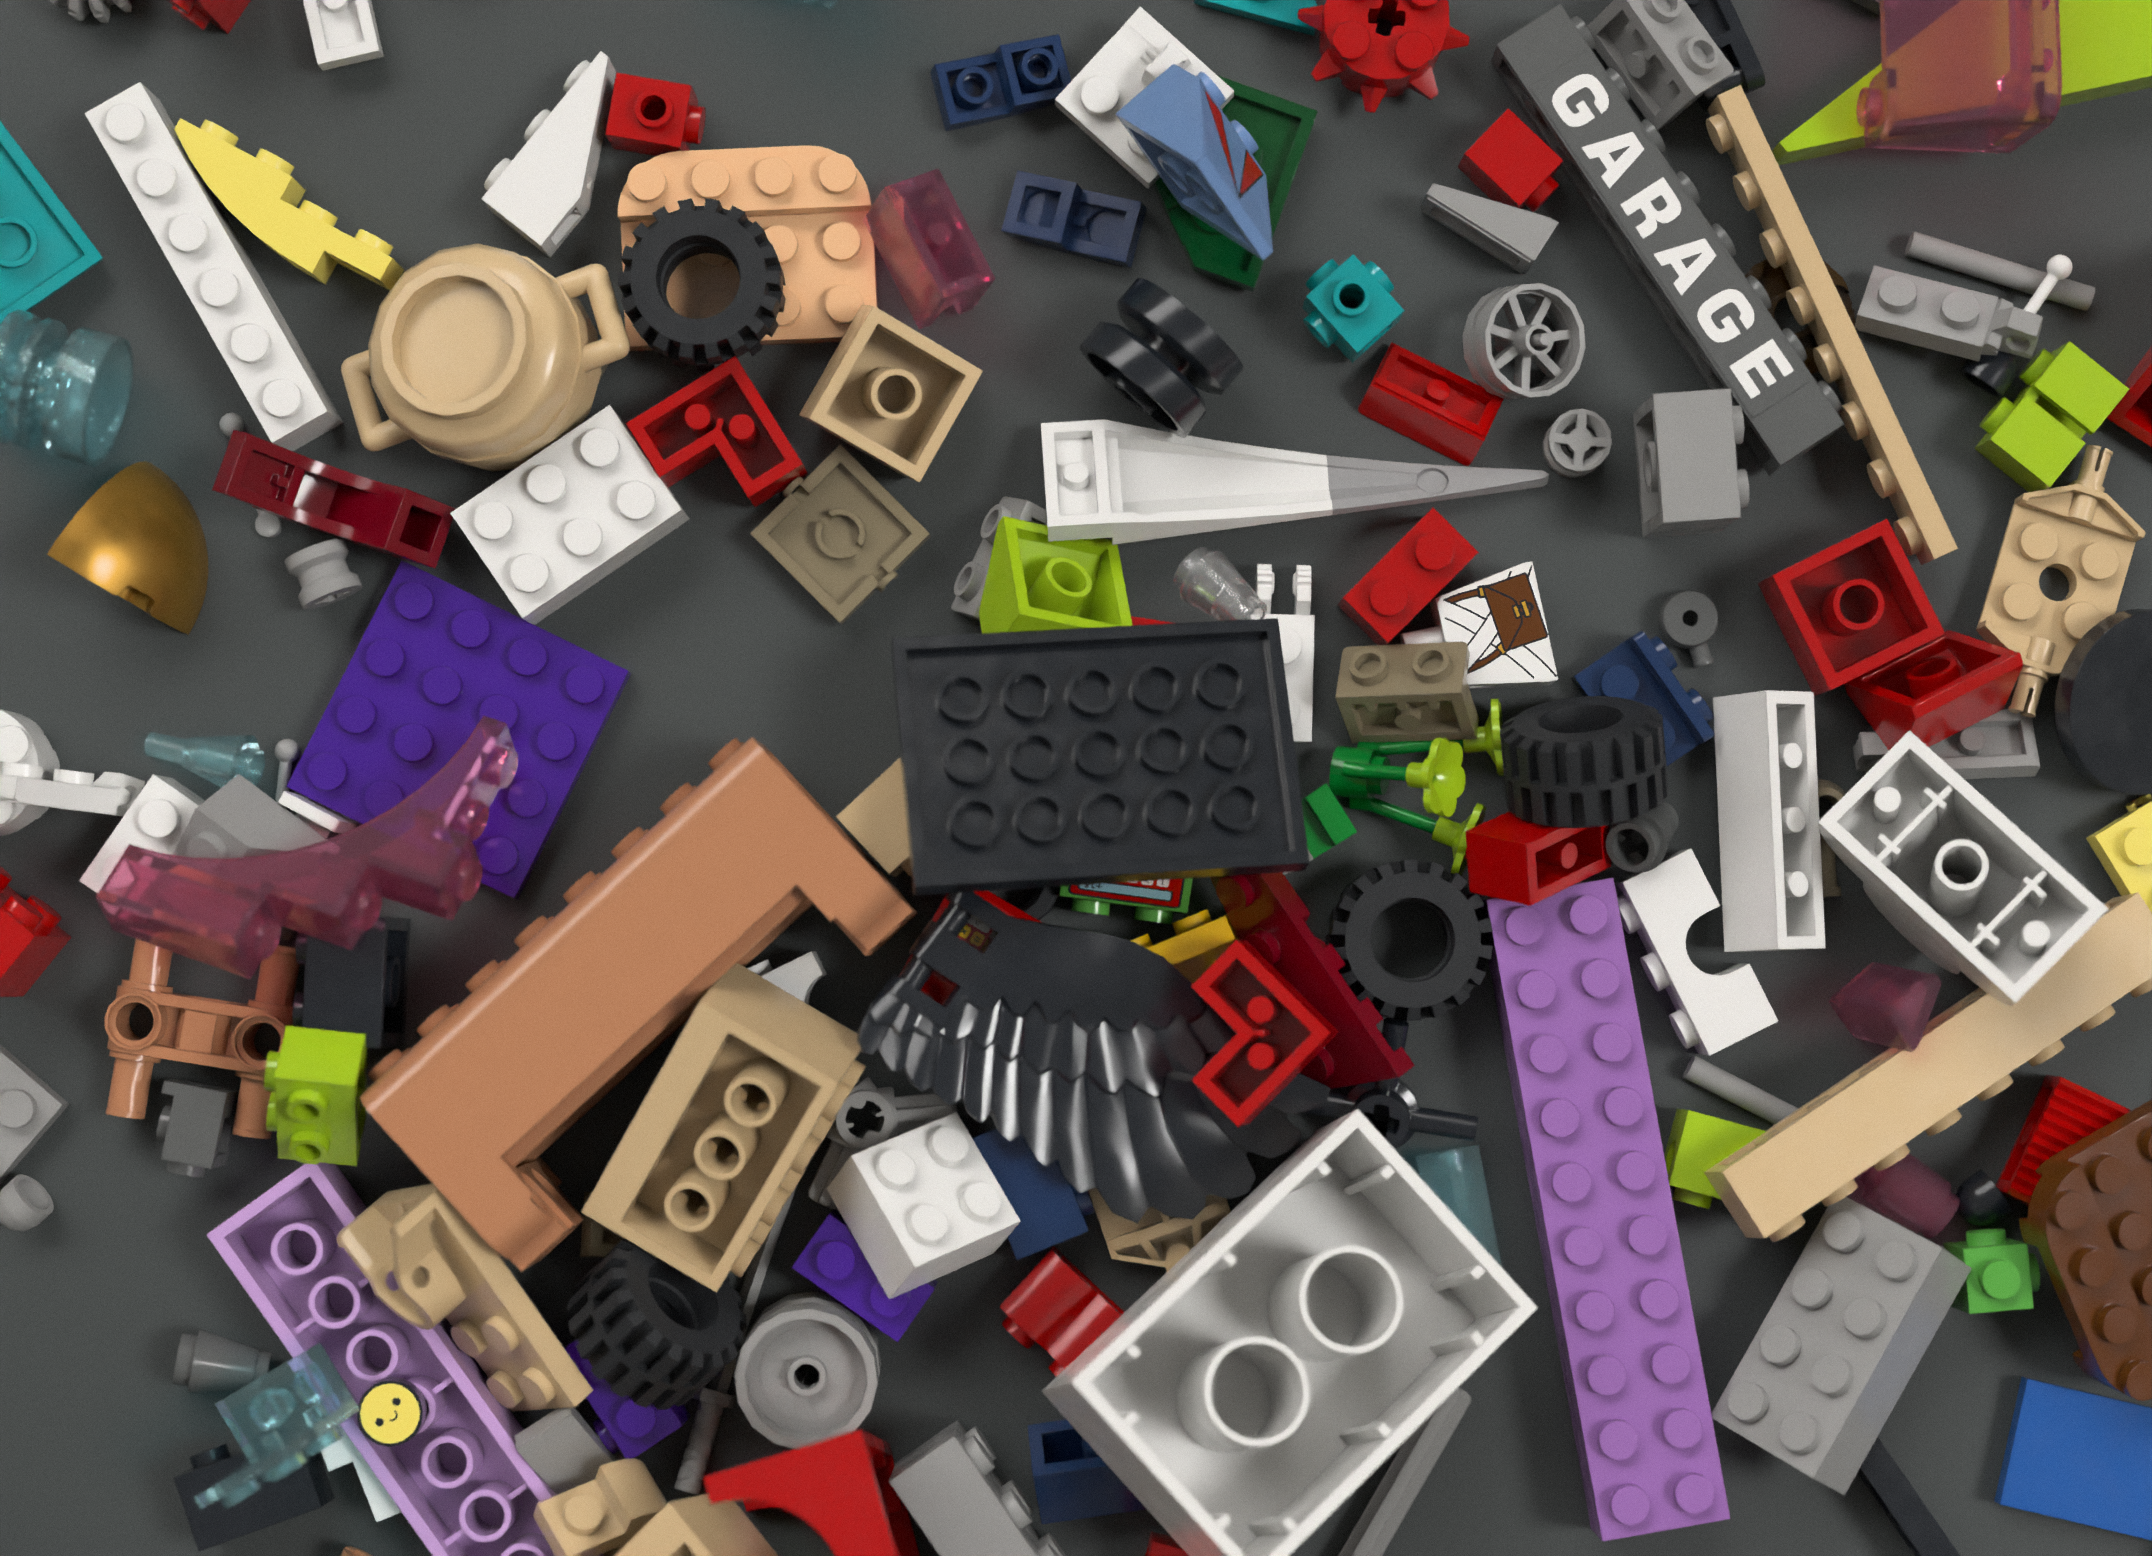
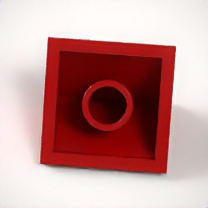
M1947 630L1945 631L1946 634L1845 683L1844 686L1848 696L1888 750L1909 730L1927 747H1930L2005 708L2024 665L2021 654Z

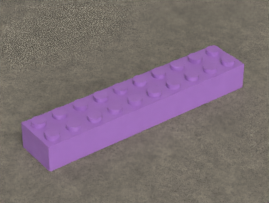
M1614 878L1574 884L1531 906L1498 898L1482 900L1485 904L1481 906L1485 917L1490 918L1493 931L1489 932V945L1493 946L1491 960L1488 961L1591 1530L1603 1542L1730 1519Z

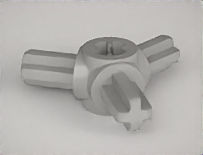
M869 1076L858 1080L835 1116L836 1119L825 1136L831 1139V1142L808 1189V1196L821 1205L838 1210L827 1188L851 1155L897 1137L898 1134L907 1133L955 1112L958 1113L957 1104H947L935 1092L894 1096L893 1087L877 1088ZM866 1101L873 1102L877 1108L871 1111V1113L876 1117H880L875 1130L864 1127L859 1136L850 1133L848 1129L854 1126L853 1122L846 1120L850 1107L862 1109Z

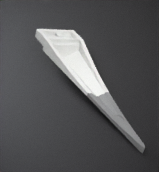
M1105 419L1041 423L1048 541L1112 538L1113 545L1539 488L1547 485L1549 474L1543 470L1391 462L1273 449L1189 435L1186 438H1182L1171 432Z

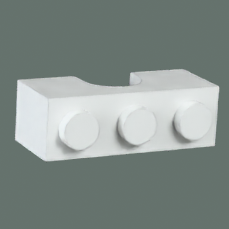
M1691 848L1680 850L1664 858L1653 870L1642 873L1636 872L1614 883L1619 895L1617 900L1622 926L1628 934L1637 931L1648 953L1640 958L1644 971L1657 992L1666 989L1677 1011L1670 1014L1669 1018L1679 1040L1686 1049L1695 1046L1698 1054L1710 1056L1778 1022L1749 963H1737L1717 974L1711 975L1699 970L1691 962L1686 950V935L1691 924L1701 915L1720 906Z

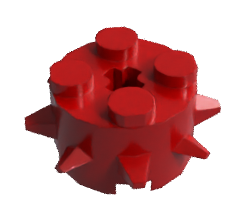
M1326 0L1325 5L1299 9L1297 19L1319 30V48L1322 57L1310 74L1315 82L1339 77L1342 80L1341 84L1348 90L1362 94L1365 111L1369 113H1375L1383 97H1396L1403 94L1404 90L1408 88L1432 100L1439 94L1433 69L1442 50L1468 46L1470 36L1450 26L1448 0ZM1381 18L1392 22L1391 26L1393 28L1389 36L1376 33L1377 24L1375 23L1377 19Z

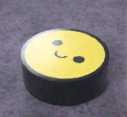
M401 1378L384 1379L371 1386L361 1397L357 1408V1419L363 1434L372 1442L386 1447L398 1446L412 1439L422 1429L427 1416V1405L422 1392L416 1385Z

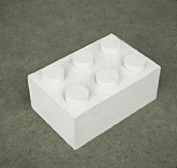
M610 405L451 512V515L522 619L534 625L690 519L670 489L660 479L622 419Z

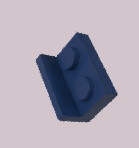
M1641 630L1571 678L1583 696L1625 698L1657 709L1663 718L1667 766L1697 745L1705 743L1715 736V733L1708 724L1714 719L1709 706L1695 689L1691 688L1686 692L1672 673V670L1677 668L1676 660L1664 642L1657 636L1649 640L1647 635Z

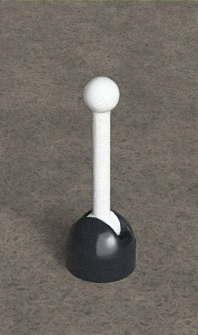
M2055 255L2049 259L2046 266L2048 274L2023 310L2036 314L2058 280H2063L2071 274L2073 265L2067 256ZM1998 351L1997 355L1981 354L1979 362L1966 359L1959 372L1978 388L1995 397L2002 398L2016 376V364L2013 354Z

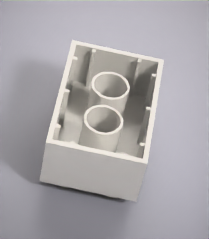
M1356 1109L1317 1129L1042 1390V1393L1189 1556H1289L1538 1307L1367 1118Z

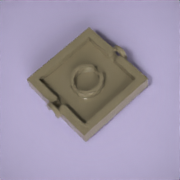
M841 444L805 480L799 476L792 481L782 493L786 499L750 533L840 625L876 590L882 593L888 583L899 576L896 571L931 537L930 533ZM800 485V487L793 494H791Z

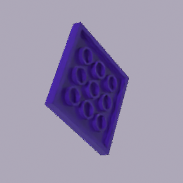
M402 560L286 787L518 900L631 673Z

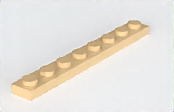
M1739 85L1717 95L1708 108L1711 117L1706 119V127L1710 139L1720 154L1728 152L1738 173L1732 178L1736 194L1742 206L1747 211L1754 209L1761 222L1764 232L1759 234V239L1763 252L1773 268L1781 266L1791 287L1790 290L1786 291L1791 312L1801 326L1808 323L1818 344V347L1813 349L1816 365L1827 383L1835 381L1845 402L1842 405L1843 411L1840 413L1848 433L1855 441L1861 438L1872 460V462L1867 464V472L1871 483L1881 498L1889 496L1899 517V520L1894 521V530L1903 550L1909 556L1916 554L1920 564L1923 565L1958 549L1742 86Z

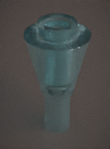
M151 732L145 742L144 750L146 756L179 763L183 768L220 788L238 774L256 786L261 780L265 768V755L262 750H259L258 740L254 735L190 737L183 739Z

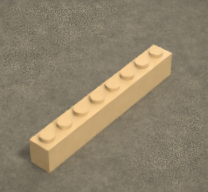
M2137 892L2113 897L2104 903L2108 911L2014 1006L1998 1001L1979 987L1767 1129V1132L1705 1171V1175L1745 1237L1765 1239L1769 1236L1772 1242H1776L1789 1236L1805 1224L1806 1221L1801 1215L1803 1212L1820 1201L1826 1207L1847 1197L1858 1187L1854 1178L1871 1166H1874L1876 1171H1881L1897 1163L1910 1152L1906 1145L1908 1141L1923 1131H1926L1928 1136H1932L1956 1123L1962 1117L1957 1108L1975 1096L1980 1101H1984L2005 1090L2013 1083L2009 1073L2027 1061L2031 1066H2036L2058 1054L2065 1047L2060 1039L2077 1027L2082 1032H2086L2107 1021L2116 1013L2111 1004L2130 992L2131 996L2135 998L2152 990V913L2140 894Z

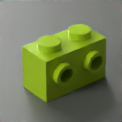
M286 1026L280 1052H269L264 1075L265 1091H275L271 1093L269 1098L266 1129L267 1131L277 1132L278 1158L296 1160L304 1164L330 1163L357 1166L367 1120V1110L359 1098L367 1090L366 1034Z

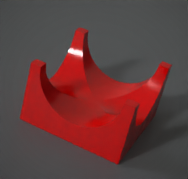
M856 1430L704 1477L710 1504L716 1505L743 1500L746 1512L749 1513L765 1509H787L814 1527L826 1540L835 1556H921L909 1511L889 1483L895 1466L890 1443L864 1430Z

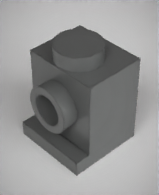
M181 1078L164 1080L161 1093L174 1096L172 1105H165L157 1127V1141L164 1143L161 1159L167 1160L166 1171L178 1175L203 1178L205 1177L206 1168L214 1169L226 1166L233 1137L232 1129L239 1090Z

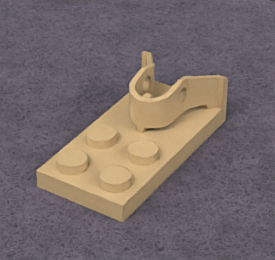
M434 1184L386 1192L339 1232L337 1236L339 1248H344L370 1282L375 1296L400 1318L421 1329L430 1330L446 1317L452 1326L451 1336L456 1345L465 1354L475 1358L488 1377L487 1387L491 1394L500 1404L510 1408L512 1412L576 1407L593 1391L499 1254L480 1236ZM391 1271H393L399 1285L396 1291L390 1290L386 1284V1277Z

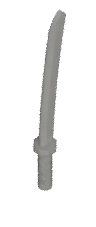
M796 1188L784 1204L774 1226L746 1270L739 1290V1296L743 1303L739 1309L746 1315L747 1327L742 1331L744 1335L746 1334ZM740 1350L737 1352L738 1356L709 1382L708 1388L703 1387L692 1397L698 1399L699 1404L688 1438L687 1448L684 1452L682 1466L679 1469L678 1479L674 1487L678 1490L699 1495L724 1407L732 1409L735 1396L727 1394Z

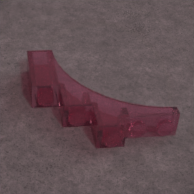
M483 716L464 745L420 789L392 809L367 823L328 840L295 850L269 855L229 859L192 858L159 853L129 844L98 892L96 899L113 931L247 979L252 978L262 959H267L274 953L280 940L282 926L352 950L363 930L370 929L378 919L382 907V897L453 921L463 901H469L474 897L482 879V865L472 840L478 839L483 833L488 821L490 805L500 788H506L510 785L517 771L518 754L515 751L507 723Z

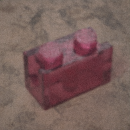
M939 168L884 187L863 219L919 330L933 325L939 315L953 304L959 315L973 310L996 279Z

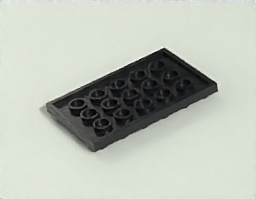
M1278 618L892 638L891 659L913 895L1297 872L1307 869L1310 860Z

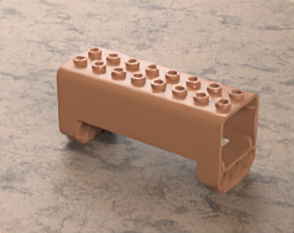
M751 737L745 743L735 738L725 745L708 762V765L714 772L697 787L687 782L677 789L659 808L666 816L650 830H643L641 827H638L628 834L611 851L617 860L606 871L596 875L590 871L580 878L563 895L568 905L555 917L551 916L548 919L542 915L532 922L514 940L520 949L507 961L503 960L499 964L496 960H493L484 966L465 985L471 994L462 1003H457L451 1008L447 1004L440 1007L417 1029V1032L423 1038L414 1047H409L403 1052H400L399 1049L394 1050L368 1074L374 1083L359 1097L366 1110L480 1236L501 1256L510 1259L521 1272L541 1261L585 1219L558 1187L563 1181L542 1160L540 1155L692 1016L698 1003L708 990L736 963L746 967L813 904L819 908L830 922L833 920L865 956H871L874 952H877L918 914L901 892L764 744L754 737Z

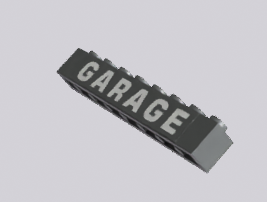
M1559 4L1498 43L1491 64L1543 141L1563 160L1560 165L1707 385L1711 390L1731 388L1732 406L1740 405L1742 408L1744 439L1770 476L1835 434L1844 425L1839 416L1843 411L1842 405L1833 389L1823 380L1817 383L1803 363L1807 360V355L1797 336L1788 328L1781 330L1769 313L1768 309L1771 308V301L1762 284L1752 275L1747 278L1744 276L1732 258L1736 255V250L1726 231L1717 223L1713 225L1708 223L1697 206L1700 204L1701 199L1693 182L1682 171L1675 174L1662 155L1666 150L1665 144L1655 126L1647 119L1640 122L1627 103L1630 100V93L1622 77L1612 67L1604 69L1592 51L1595 48V41L1586 24L1578 16L1570 18L1562 5Z

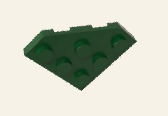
M1218 76L1234 90L1233 98L1222 109L1223 113L1230 122L1233 120L1238 121L1250 133L1258 145V150L1252 155L1266 174L1271 235L1273 239L1318 111ZM1159 177L1153 186L1193 270L1253 292L1265 259H1260L1183 209Z

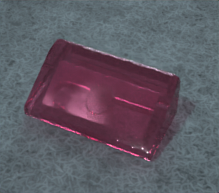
M1871 962L1830 997L1831 1000L1828 1002L1855 1038L1913 1052L1921 1041L1942 982L1934 974Z

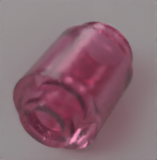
M1910 1153L1884 1170L1876 1171L1874 1166H1871L1861 1173L1859 1178L1860 1181L1866 1184L1862 1192L1863 1199L1900 1226L1916 1234L1920 1232L1929 1239H1932L1943 1230L1960 1204V1198L1950 1191L1951 1183Z

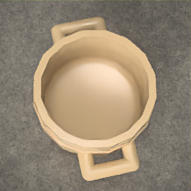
M477 243L438 250L406 270L379 305L368 343V350L345 359L341 365V373L361 443L368 451H380L413 438L430 453L440 458L494 472L519 467L579 426L591 411L601 376V367L627 356L630 344L609 274L603 265L597 263L589 264L555 278L528 257L520 256L516 252ZM588 293L601 336L600 340H598V333L580 299L577 298L581 295ZM373 388L389 417L387 421L382 422Z

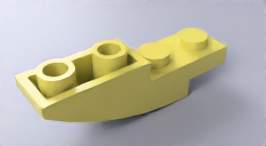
M181 118L179 119L174 130L188 158L206 185L223 205L270 249L294 267L326 285L338 263L388 290L393 288L404 271L389 256L393 246L362 229L358 230L355 238L334 227L338 220L336 216L307 200H303L298 209L297 206L306 190L290 176L294 169L293 165L260 148L256 157L236 148L235 145L239 138L209 120L205 119L201 127L198 128Z

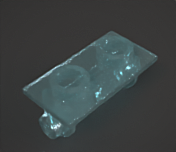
M1479 1144L1417 1155L1416 1162L1419 1177L1502 1267Z

